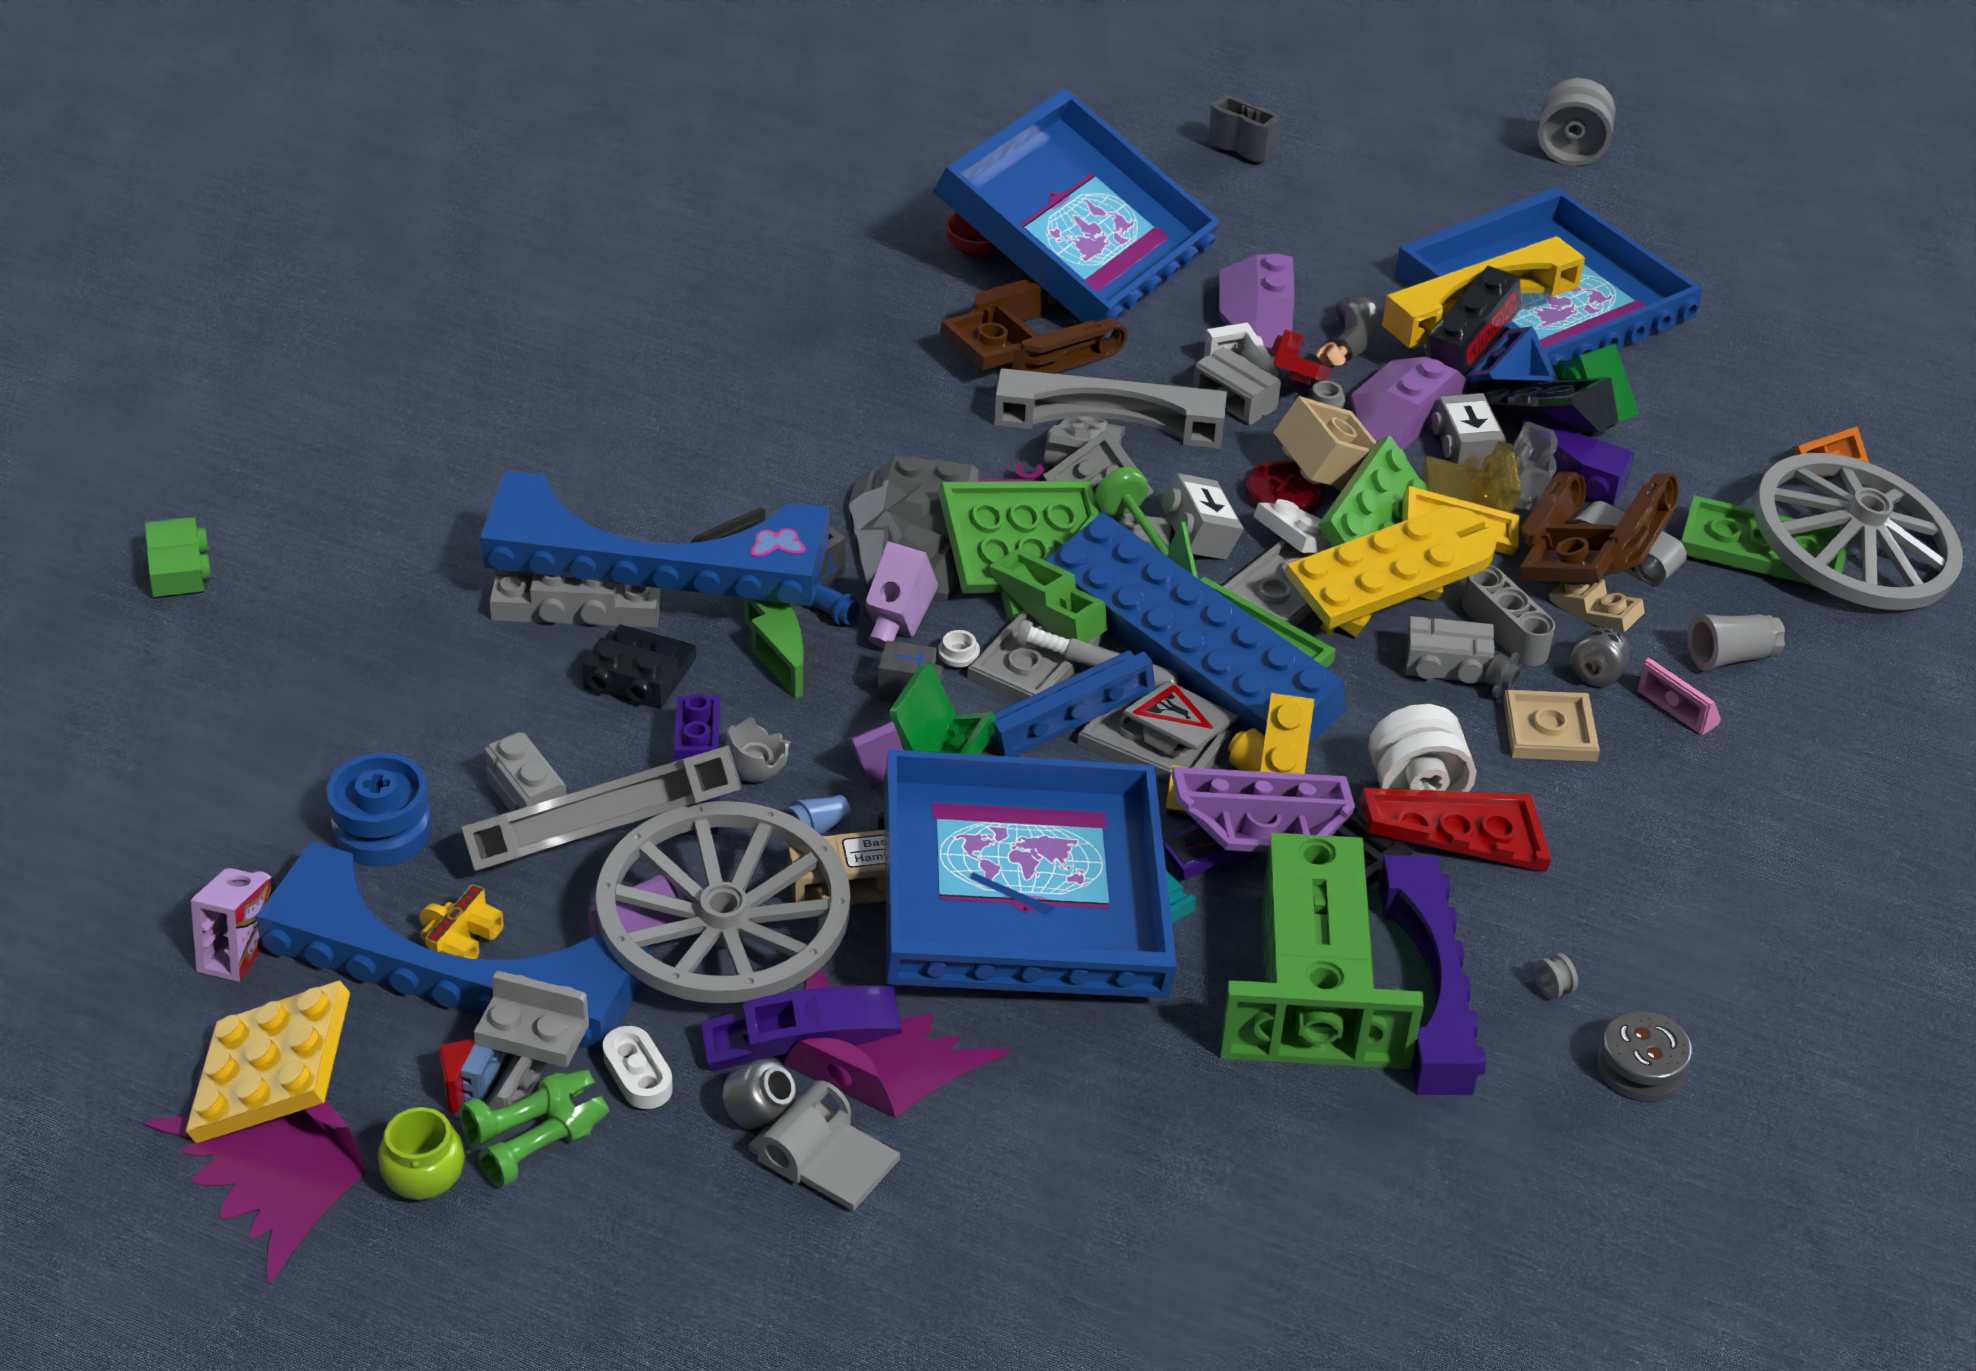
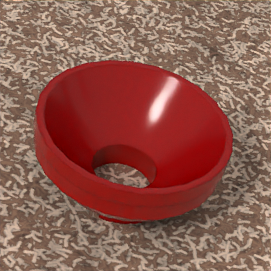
M954 212L948 217L946 221L947 238L962 254H967L973 259L987 258V255L999 250L958 213Z

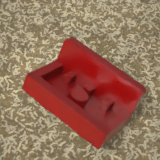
M1285 329L1283 336L1278 335L1271 351V356L1275 357L1273 365L1290 370L1288 378L1312 386L1317 383V380H1329L1332 368L1298 357L1304 335Z

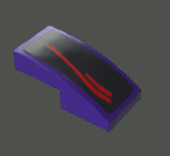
M1199 825L1163 839L1164 855L1184 880L1217 864L1224 872H1227L1263 853L1225 850Z

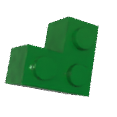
M1616 344L1552 366L1558 380L1611 377L1618 422L1640 415Z

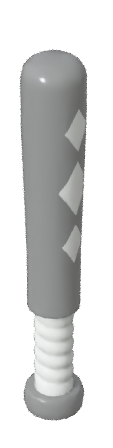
M1028 620L1022 621L1016 637V642L1020 645H1026L1027 642L1039 645L1048 650L1064 654L1066 659L1089 667H1094L1120 655V653L1075 638L1071 640L1065 639L1044 630L1034 628L1033 623ZM1153 664L1155 689L1167 681L1178 684L1179 676L1176 672Z

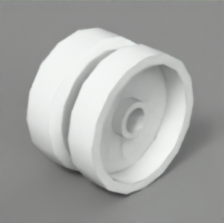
M1433 704L1410 705L1396 710L1385 717L1370 734L1368 751L1377 773L1380 788L1469 792L1473 787L1477 771L1458 718L1447 708Z

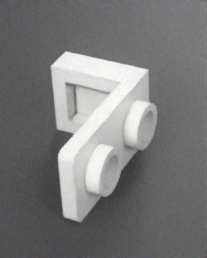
M1248 322L1207 329L1204 358L1208 355L1211 356L1213 352L1224 346L1235 354L1245 357L1249 362L1264 371L1272 373L1276 378L1278 377V366L1273 365L1275 358L1269 355L1261 337L1255 334Z

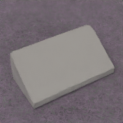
M513 1055L485 1104L491 1110H497L530 1096L549 1063Z

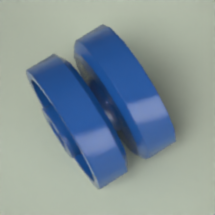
M374 753L361 755L344 763L331 775L326 791L335 847L339 850L353 853L355 863L373 867L399 864L416 856L428 844L433 831L425 773L416 762L397 754Z

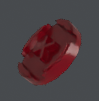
M1273 460L1259 464L1254 467L1252 474H1248L1245 494L1246 499L1255 509L1258 503H1276V500L1281 499L1292 502L1300 510L1311 514L1318 509L1322 501L1323 484L1315 485L1306 480L1301 475V469L1298 468V464L1293 461Z

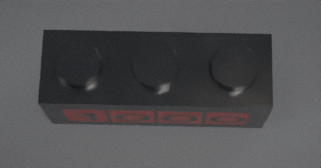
M1488 265L1429 334L1431 359L1442 362L1444 365L1459 371L1465 377L1521 310L1520 277Z

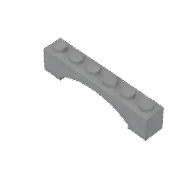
M1001 368L996 392L994 426L1032 429V426L1035 424L1064 419L1066 416L1073 418L1093 416L1149 426L1182 439L1183 445L1221 449L1227 391Z
M728 745L472 823L461 828L474 870L476 871L658 815L675 808L742 789Z

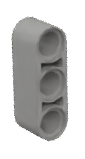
M1595 501L1570 521L1569 524L1618 526L1625 512L1608 503ZM1662 531L1643 563L1624 572L1647 584L1659 585L1684 564L1687 556L1685 547L1678 539Z
M1489 565L1483 571L1468 576L1462 600L1464 611L1476 623L1493 624L1494 640L1511 656L1514 652L1519 653V663L1527 666L1544 664L1550 653L1555 630L1554 620L1498 568Z

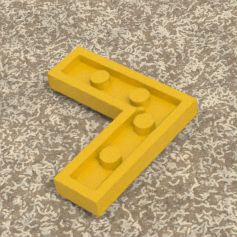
M1409 486L1403 494L1402 522L1439 508H1463L1483 518L1486 521L1484 529L1492 528L1496 536V552L1512 556L1519 547V515ZM1443 586L1418 596L1437 601L1443 594Z
M1271 693L1260 772L1305 774L1315 699ZM1171 775L1166 811L1188 814L1178 804Z

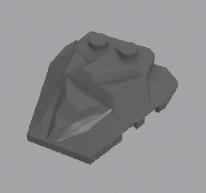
M893 456L887 460L880 470H871L855 480L848 504L850 520H853L855 543H858L860 550L859 561L866 592L870 590L884 549L889 541L926 552L939 585L932 600L944 602L949 600L960 586V581L938 489L942 482H979V470L970 464H961L955 461L928 460L914 456Z

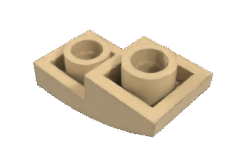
M1601 579L1599 583L1587 585L1579 584L1578 582H1561L1549 593L1550 601L1573 616L1596 626L1611 627L1623 633L1645 613L1643 599L1626 597L1621 593L1607 594L1604 579Z

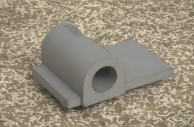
M1066 416L1059 425H1054L1047 433L1044 465L1049 467L1057 466L1107 428L1121 445L1126 427L1108 424L1105 419L1093 416H1078L1077 418Z
M819 1080L812 1083L801 1096L796 1094L795 1102L775 1123L768 1124L749 1143V1151L757 1155L760 1163L797 1184L802 1181L852 1211L860 1205L900 1160L899 1152L851 1126V1109L846 1097L831 1083ZM827 1094H830L839 1104L840 1110L834 1111L822 1102V1099Z

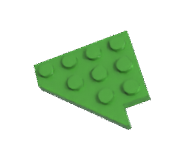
M1090 481L942 482L938 489L962 593H1001L1008 622H1012L1023 608L991 575L989 565L1018 548L1038 558L1047 560L1099 515Z

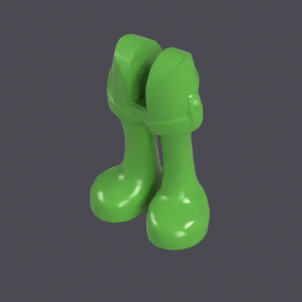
M588 1069L567 1074L556 1072L540 1081L537 1092L501 1109L491 1110L480 1099H469L460 1105V1123L465 1139L472 1149H476L490 1142L503 1132L542 1115L547 1117L545 1122L524 1134L506 1142H497L479 1152L478 1164L493 1185L502 1188L514 1183L518 1176V1164L521 1160L557 1140L564 1139L566 1142L571 1143L582 1139L584 1136H588L593 1126L610 1112L603 1096L577 1105V1107L571 1102V1099L578 1097L596 1084Z

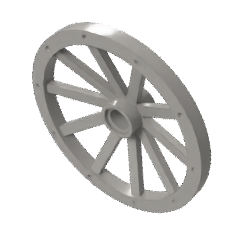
M1829 453L1794 455L1774 464L1765 473L1755 492L1753 501L1755 520L1770 548L1784 563L1810 583L1850 602L1887 610H1909L1925 607L1945 596L1961 571L1963 562L1961 543L1954 527L1945 514L1916 487L1876 465L1855 458ZM1818 475L1841 477L1849 493ZM1798 478L1829 497L1777 487L1790 479ZM1861 483H1862V484H1865V485H1867V486H1870V487H1872V488H1868V487H1864V488H1863L1862 485H1861ZM1775 501L1833 512L1781 522L1776 511ZM1899 502L1917 518L1892 512L1893 505ZM1839 525L1841 529L1839 534L1816 558L1805 551L1791 536L1792 534ZM1902 528L1931 535L1938 547L1940 556ZM1876 538L1908 587L1877 585ZM1851 539L1862 543V581L1846 576L1827 566ZM1895 540L1940 572L1939 575L1923 584Z
M734 801L696 803L675 808L652 817L629 832L615 846L606 859L598 878L596 889L597 919L602 938L611 954L629 973L640 981L666 994L687 1000L708 1003H737L775 995L788 990L811 977L823 967L839 947L846 932L850 911V885L844 865L834 848L823 836L803 821L779 810L752 803ZM712 827H736L755 830L732 883L722 881L710 830ZM695 830L708 887L702 889L655 845L673 836ZM770 835L786 841L805 854V856L749 893H745ZM642 856L692 902L620 884L633 863ZM816 867L824 877L830 894L828 899L759 906ZM616 901L688 919L627 933L618 916ZM828 915L823 927L808 945L756 924ZM701 933L675 968L657 960L640 948ZM747 937L792 957L776 966L753 972L741 941ZM715 946L727 948L737 975L712 976L692 972L709 950Z

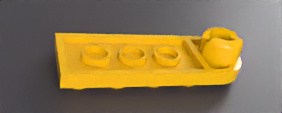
M1444 507L1287 564L1285 576L1326 627L1331 629L1483 571L1493 560L1496 536L1491 527L1484 529L1486 521L1476 513L1463 508Z

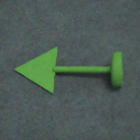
M1129 466L1116 469L1104 477L1097 486L1094 496L1099 509L1105 514L1114 517L1131 513L1158 551L1197 577L1186 521H1181L1168 548L1139 508L1145 500L1149 488L1143 473L1138 468Z

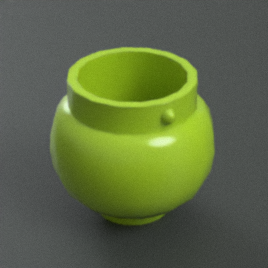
M425 1107L407 1109L397 1114L388 1123L378 1150L379 1171L382 1179L393 1192L406 1199L413 1200L431 1199L447 1192L458 1181L465 1162L463 1143L459 1134L444 1114L435 1109Z

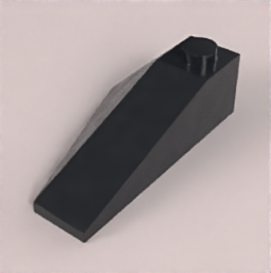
M1611 377L1482 385L1463 394L1483 393L1491 410L1521 420L1528 416L1576 433H1582V435L1588 437L1605 434V428L1619 421Z

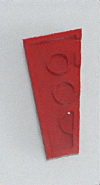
M1364 788L1359 799L1367 831L1371 834L1547 872L1552 861L1531 794Z

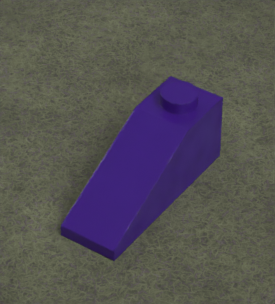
M1528 416L1523 420L1518 445L1519 452L1552 477H1555L1558 472H1577L1579 476H1584L1586 483L1585 498L1593 501H1602L1614 506L1628 483L1635 454L1633 451Z

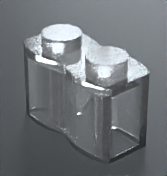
M1529 421L1524 424L1503 463L1506 478L1502 484L1501 491L1505 502L1516 508H1524L1529 511L1534 509L1556 472V461L1553 454L1557 449L1558 440L1553 430Z

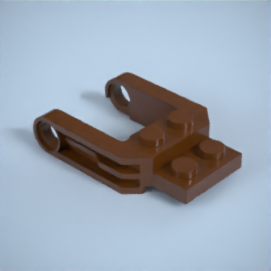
M1032 278L978 292L971 313L941 321L940 334L982 371L1001 365L1005 369L1052 374L1117 354L1126 343L1128 335L1127 329L1117 320L1106 318L1096 322L1091 320L1038 336L1023 321L1057 312L1063 309L1064 306L1053 296L1048 299L1049 293ZM1113 330L1109 339L1102 343L1106 334Z
M1558 472L1521 527L1523 534L1527 537L1525 545L1530 550L1520 566L1523 581H1540L1542 583L1578 582L1579 584L1587 585L1599 583L1605 575L1617 574L1642 564L1677 506L1679 485L1676 475L1674 473H1655L1649 483L1642 486L1618 526L1569 524L1584 505L1586 483L1584 476H1579L1577 472Z

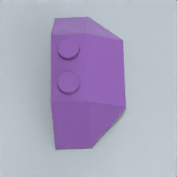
M1276 253L1269 255L1257 254L1219 270V318L1227 326L1248 322L1255 334L1261 337L1267 352L1271 353L1276 337L1278 335L1283 336L1285 329L1292 331L1294 311L1293 257Z
M1428 357L1391 360L1352 393L1351 403L1354 415L1376 442L1381 438L1391 435L1397 446L1404 450L1432 425V415L1434 412H1437L1440 396L1463 395L1471 390L1472 384L1459 371Z
M1173 767L1171 773L1178 804L1216 843L1225 850L1268 852L1271 833L1332 836L1353 813L1355 808L1346 776Z

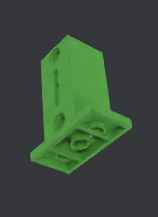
M1271 833L1262 889L1265 982L1229 980L1220 1040V1059L1410 1070L1424 1007L1423 993L1421 991L1374 989L1363 838Z

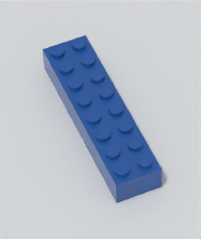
M1101 512L1045 560L1075 574L1077 589L1105 602L1108 633L1137 654L1145 651L1153 664L1176 672L1179 676L1178 684L1188 691L1239 715V720L1233 724L1246 732L1255 728L1265 735L1271 693L1315 699L1308 746L1347 711L1343 679L1104 512Z

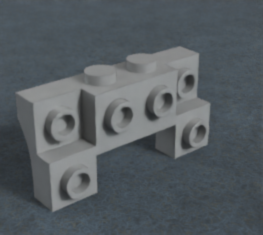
M495 569L496 576L490 598L492 621L606 626L622 624L630 627L657 628L661 588Z

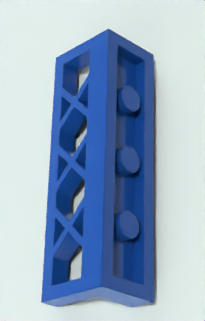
M1128 650L994 713L996 721L993 722L995 732L990 740L1002 756L1016 757L1155 691L1153 662L1145 651L1133 655Z

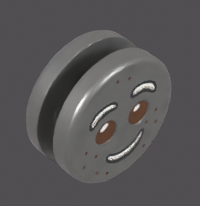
M1647 1011L1627 1012L1617 1016L1607 1025L1598 1053V1070L1608 1086L1622 1096L1642 1102L1662 1101L1675 1095L1683 1086L1692 1058V1045L1684 1030L1669 1018Z

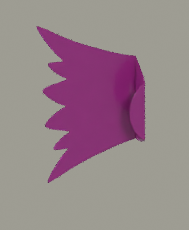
M821 969L806 979L805 990L831 987ZM929 1013L900 1020L903 1031L901 1034L857 1045L825 1037L802 1040L791 1049L784 1065L815 1080L831 1083L842 1093L896 1118L913 1104L948 1082L1012 1052L1013 1049L969 1048L952 1051L951 1049L961 1038L959 1035L943 1036L927 1042L926 1039L933 1022V1015Z
M326 1099L322 1104L204 1142H194L181 1150L182 1153L196 1156L217 1155L193 1177L192 1182L194 1184L208 1186L235 1184L223 1202L220 1210L221 1219L237 1217L260 1209L252 1224L250 1239L253 1240L272 1230L267 1255V1278L269 1284L275 1279L292 1252L316 1222L354 1183L366 1174L350 1127ZM190 1115L143 1121V1124L160 1131L191 1138L185 1132Z

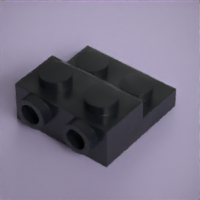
M619 624L609 639L599 638L582 662L584 688L661 710L696 659V645Z

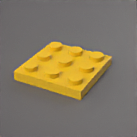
M339 980L321 987H314L303 993L279 1001H271L264 1006L237 1015H229L216 1022L185 1131L196 1143L324 1103L350 996L349 990Z

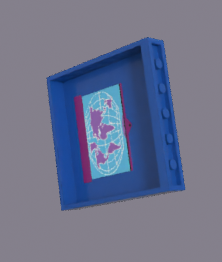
M1063 88L948 165L933 190L940 199L1083 323L1091 320L1096 322L1106 318L1118 320L1125 308L1131 311L1140 302L1144 293L1150 296L1159 287L1162 279L1168 282L1178 272L1181 265L1186 268L1196 258L1199 251L1205 253L1216 241L1217 237L1214 235V232L1221 223V221L1066 88Z
M1558 187L1399 246L1395 277L1408 287L1558 236L1585 257L1579 288L1553 297L1542 293L1521 294V310L1497 337L1498 341L1507 330L1532 326L1552 366L1612 344H1616L1617 350L1696 318L1703 289Z
M888 749L883 780L887 984L1170 998L1177 963L1154 765ZM975 872L1046 903L1055 909L1047 914H1043L1024 903L971 879V875Z

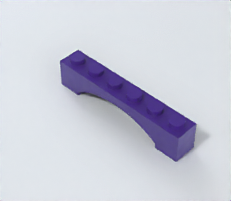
M1384 855L1378 886L1384 920H1394L1412 939L1426 963L1434 989L1435 1011L1426 1027H1419L1411 1065L1416 1095H1473L1477 1076H1483L1485 1073L1486 1057L1484 1048L1477 1047L1475 1040L1478 1035V1017L1475 1010H1469L1468 1003L1471 996V984L1469 976L1462 975L1461 971L1464 951L1462 941H1455L1454 937L1457 917L1455 908L1448 907L1447 903L1450 894L1448 874L1441 873L1438 856Z

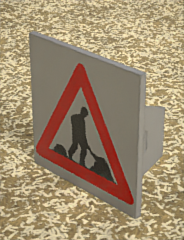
M1170 681L1165 682L1156 688L1155 691L1150 692L1123 712L1128 718L1143 725L1144 742L1169 755L1179 743L1192 750H1197L1239 720V715Z

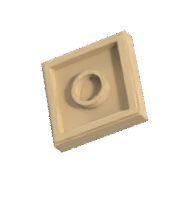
M1505 690L1503 705L1512 758L1597 762L1600 750L1589 693Z

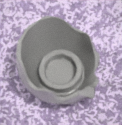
M749 717L736 727L734 725L729 727L722 747L729 745L738 777L741 781L764 782L779 774L780 770L785 766L788 760V747L791 742L782 740L783 736L780 733L768 735L763 727L756 725L753 717Z

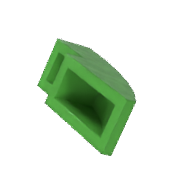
M1019 548L989 565L991 575L1027 613L1059 637L1070 640L1075 638L1087 643L1108 630L1105 602L1077 589L1075 574Z
M744 598L745 623L751 629L752 652L795 699L803 696L804 649L801 629L793 608L789 603Z

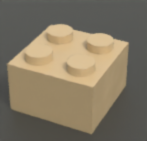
M1298 396L1273 432L1282 443L1283 452L1295 460L1301 467L1300 473L1306 480L1315 485L1320 483L1332 485L1339 491L1344 489L1376 443L1375 439L1352 411Z

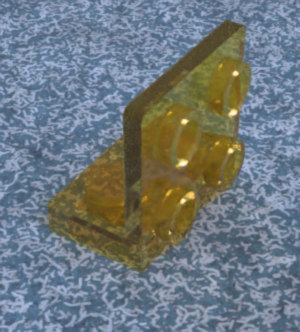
M1498 441L1492 454L1485 456L1481 470L1426 456L1423 462L1427 491L1508 513L1512 512L1522 493L1512 444Z

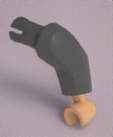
M1348 296L1345 297L1346 300L1343 298L1339 299L1335 312L1339 318L1345 320V330L1334 342L1325 344L1316 353L1324 366L1330 367L1332 364L1335 366L1342 365L1373 344L1379 324V311L1371 299L1364 296L1356 299Z

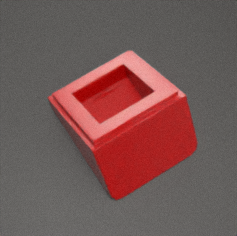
M474 1039L443 1044L439 1049L448 1110H451L452 1114L458 1113L460 1105L465 1102L464 1095L467 1090H463L462 1083L465 1078L461 1077V1069L475 1044Z

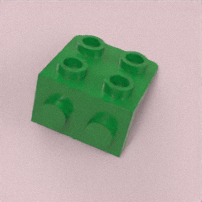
M930 663L921 664L890 709L889 714L891 722L893 721L906 751L981 755L995 732L993 722L996 721L993 712L956 715L939 677Z

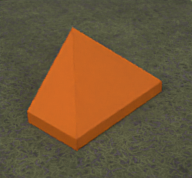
M1858 426L1804 442L1794 447L1796 455L1829 453L1869 462ZM1818 475V476H1820L1821 478H1824V477H1827V476H1830V475Z

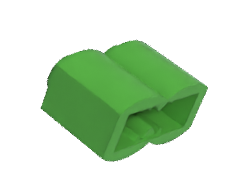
M196 517L145 522L153 597L203 592V579L211 578L208 554L201 555L202 552H209L206 528H197Z

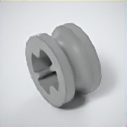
M1563 953L1553 954L1549 959L1543 958L1535 963L1534 976L1540 991L1547 998L1555 1000L1560 998L1563 993L1570 994L1577 989L1578 976L1571 960Z

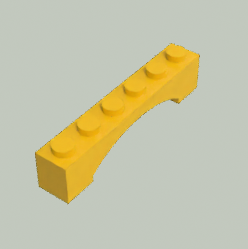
M1558 236L1388 294L1386 296L1382 326L1408 348L1429 341L1431 331L1488 265L1519 276L1521 294L1542 293L1553 297L1579 288L1585 257Z

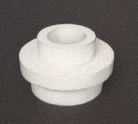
M964 630L948 632L938 646L940 660L955 668L970 666L980 655V647L976 642V638L973 634Z

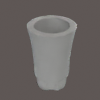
M1697 614L1689 624L1687 635L1688 649L1691 659L1698 669L1709 671L1727 664L1764 659L1768 655L1779 654L1785 646V629L1780 618H1773L1771 615L1719 616Z

